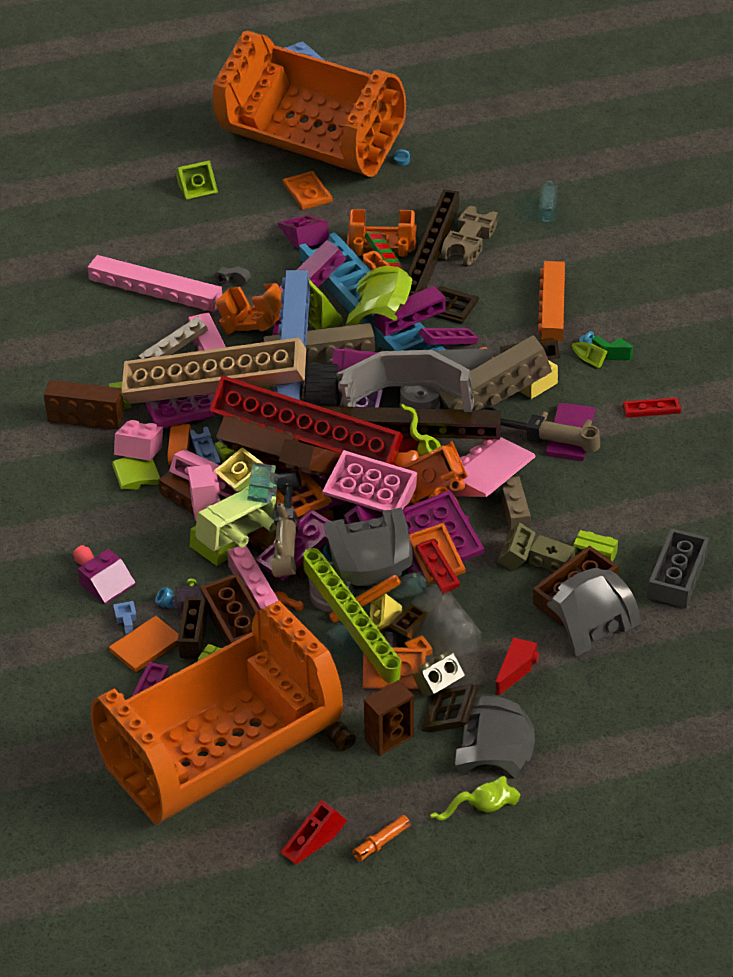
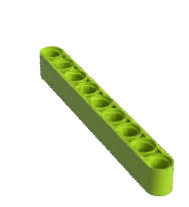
M316 548L307 549L304 552V571L382 679L388 683H394L401 677V660L321 551Z

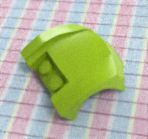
M382 266L369 271L358 282L356 292L360 294V301L356 308L349 313L346 326L361 324L362 319L368 314H380L394 321L397 320L395 313L407 301L411 290L412 278L407 272L395 266Z

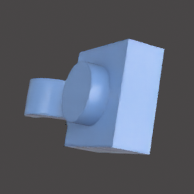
M134 602L113 604L117 624H124L125 634L127 635L133 631L132 621L137 620Z

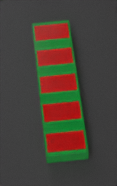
M366 232L364 237L373 251L378 252L382 256V260L388 262L390 266L399 267L404 270L381 232Z

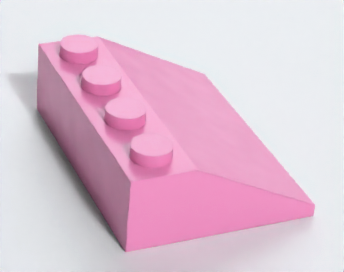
M500 437V440L483 439L480 445L470 449V453L460 457L468 477L463 479L465 482L464 490H451L454 496L487 497L536 456L534 453Z
M343 451L322 494L380 512L401 507L403 510L416 489L417 472Z

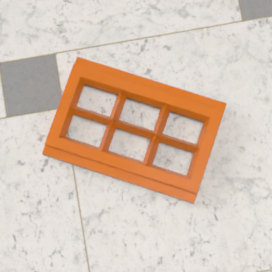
M299 471L301 488L307 487L310 491L299 494L297 490L293 491L296 496L292 497V504L299 501L304 503L303 506L294 508L297 517L305 515L311 509L315 511L326 507L332 502L328 495L322 494L323 489L308 473ZM276 476L263 487L276 496V504L282 503L284 506L283 495H285V492L281 493L276 488L278 485ZM312 496H315L318 499L310 503H307V501L305 500Z

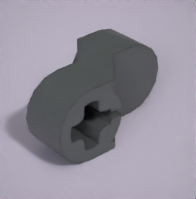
M239 266L230 269L220 267L214 274L215 281L225 286L234 283L244 286L251 278L249 271Z

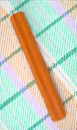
M392 575L355 599L361 607H364L401 584L400 579L397 575ZM334 611L329 614L333 622L340 621Z

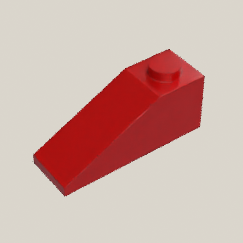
M513 638L496 679L495 695L502 694L529 673L533 664L538 663L540 652H537V643Z
M321 800L280 853L297 865L334 839L347 820Z

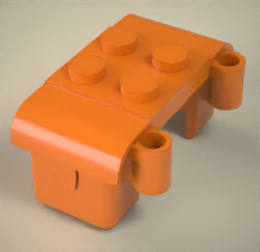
M365 209L350 210L347 246L357 256H362L364 253L373 251L364 237L366 232H381L392 251L398 253L401 257H406L410 252L414 251L416 246L417 225H415L414 211L399 210L398 227H366Z
M264 284L267 291L262 296L252 297L254 304L252 307L240 287L227 289L215 303L222 316L219 322L225 334L228 335L234 331H265L272 327L280 319V308H282V292L278 284Z
M453 441L401 467L417 472L416 489L406 506L419 503L434 493L438 487L447 488L450 486V489L453 491L464 490L465 482L463 479L467 478L468 474Z

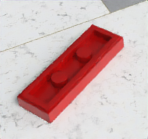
M677 397L623 402L626 418L681 414Z
M433 538L415 546V550L442 595L460 587L458 578Z

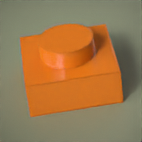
M423 635L405 642V648H426V657L433 654V648Z

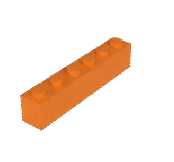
M544 261V268H540V278H542L540 279V289L543 290L539 291V300L543 301H539L538 334H541V339L554 338L558 341H563L565 262Z

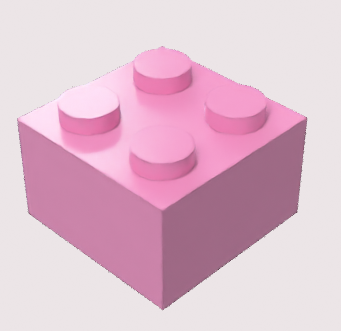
M136 420L127 421L115 433L114 455L150 461L162 448L163 427H157L154 423L142 424Z
M211 464L188 467L191 502L195 521H197V513L209 505L220 502L216 471L212 472Z

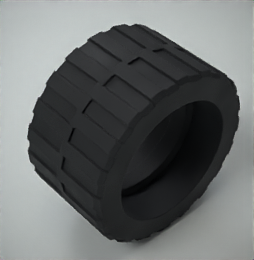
M338 364L306 365L305 402L317 406H339V389L336 375L339 372Z

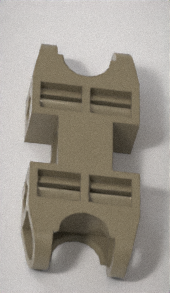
M469 206L464 210L458 219L459 233L450 231L444 240L441 259L447 260L452 255L464 256L463 264L471 265L482 251V238L490 239L494 233L498 222V212L492 211L488 214L480 215L477 213L475 206Z

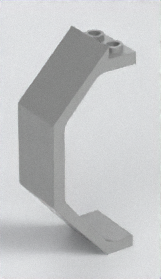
M433 350L381 351L336 373L342 407H356L360 399L388 386L434 385L462 399L464 412H472L474 405L470 370Z

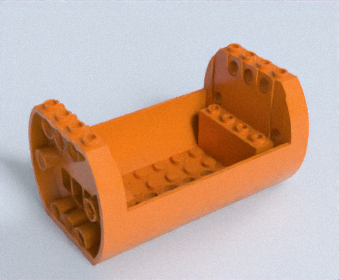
M243 31L213 84L212 101L214 114L219 125L225 131L368 177H373L378 173L405 122L406 96L403 84L398 76L381 70H375L371 75L275 46L269 37L252 31ZM290 114H294V117L287 118ZM305 118L308 119L307 122L301 123V121H302L303 119H305ZM317 123H323L321 126L315 127ZM336 127L335 131H329L330 128Z
M278 600L259 610L254 615L251 633L125 700L124 695L118 693L115 688L96 697L91 703V721L95 740L107 770L155 825H158L338 722L343 711V695L339 675L329 650ZM254 722L261 724L258 727L250 726ZM236 732L243 733V735L240 737L233 736V734ZM218 742L226 743V745L222 747L216 746L215 744ZM200 752L208 753V755L204 757L198 756L197 754ZM182 762H189V763H191V764H190L189 766L185 767V766H183L181 763H182Z

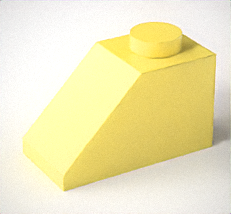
M386 593L372 601L370 605V619L380 632L390 628V623L402 612V605Z

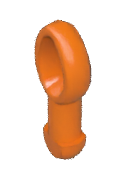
M274 591L276 597L283 605L295 608L296 611L304 609L303 602L289 598L284 592Z

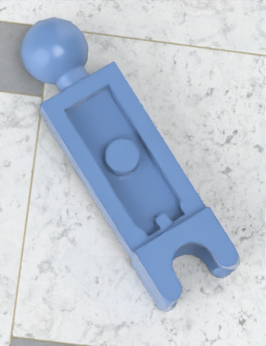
M208 427L203 428L204 432L202 434H196L194 430H190V441L196 455L221 465Z

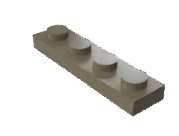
M197 316L138 356L140 359L171 355L208 331V328Z

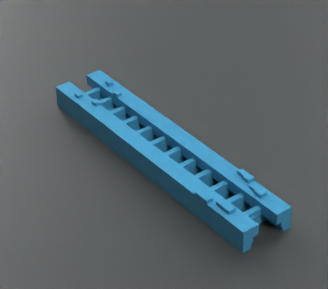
M336 233L329 234L328 241L340 249L346 260L322 284L350 313L360 301V294L356 292L358 282L371 270ZM306 244L299 245L300 260L304 263L317 249L312 250ZM368 314L362 319L361 324L371 323L375 342L383 351L446 350L440 344L428 345L423 341L424 339L418 334L421 328L425 327L420 322L385 336L374 325V314Z

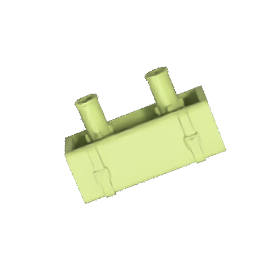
M256 483L250 487H245L242 491L216 504L207 506L197 513L196 538L212 551H216L232 542H235L241 548L245 547L249 542V537L245 535L262 527H265L269 532H274L276 530L274 522L276 496L259 483Z

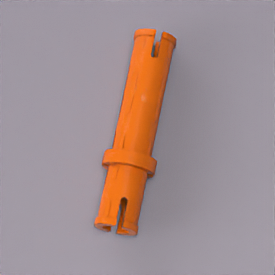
M401 815L374 836H368L363 844L352 850L356 860L361 862L373 852L377 853L380 851L381 846L410 827L409 819L405 815Z

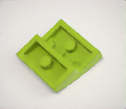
M124 457L112 463L121 489L136 490L140 488L141 484H159L158 479H160L153 458L148 461Z

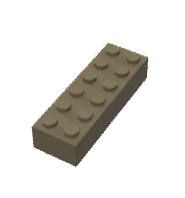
M371 323L307 331L305 367L307 364H332L334 348L375 352V338ZM280 335L263 337L264 342L280 340Z
M534 335L470 371L474 396L472 410H480L487 406L492 407L552 372L545 350ZM442 389L437 390L445 409L464 410L462 399Z

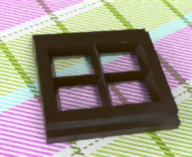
M440 286L437 290L444 296L453 298L452 302L445 301V305L448 306L447 309L435 316L462 324L477 304L479 297ZM460 300L467 302L469 304L467 306H463L460 304H456L455 301ZM453 307L463 310V312L459 314L449 310Z
M468 684L442 689L434 693L422 731L431 733L467 725L478 692V685ZM464 695L462 703L455 704L457 696ZM451 698L448 706L441 707L444 699ZM459 710L457 718L450 719L452 711ZM446 712L444 720L437 721L438 715Z

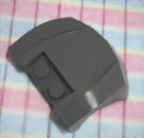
M402 507L382 511V518L347 525L344 524L343 519L324 523L325 537L329 543L333 567L341 580L351 581L353 585L357 586L379 584L392 575L400 577L403 570L413 566L412 546Z
M593 568L577 573L558 587L560 591L552 598V601L547 603V606L562 620L568 634L566 650L575 657L591 650L592 643L619 629L626 632L641 624L639 609L631 590L611 570Z
M483 696L475 698L468 723L464 726L462 748L456 750L455 766L462 775H467L471 769L478 765L491 764L505 769L514 778L519 776L518 771L521 770L525 761H530L535 744L533 723L522 707L515 702L500 697Z

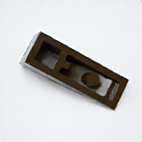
M410 604L390 623L389 627L399 632L405 638L414 639L420 633L428 612Z

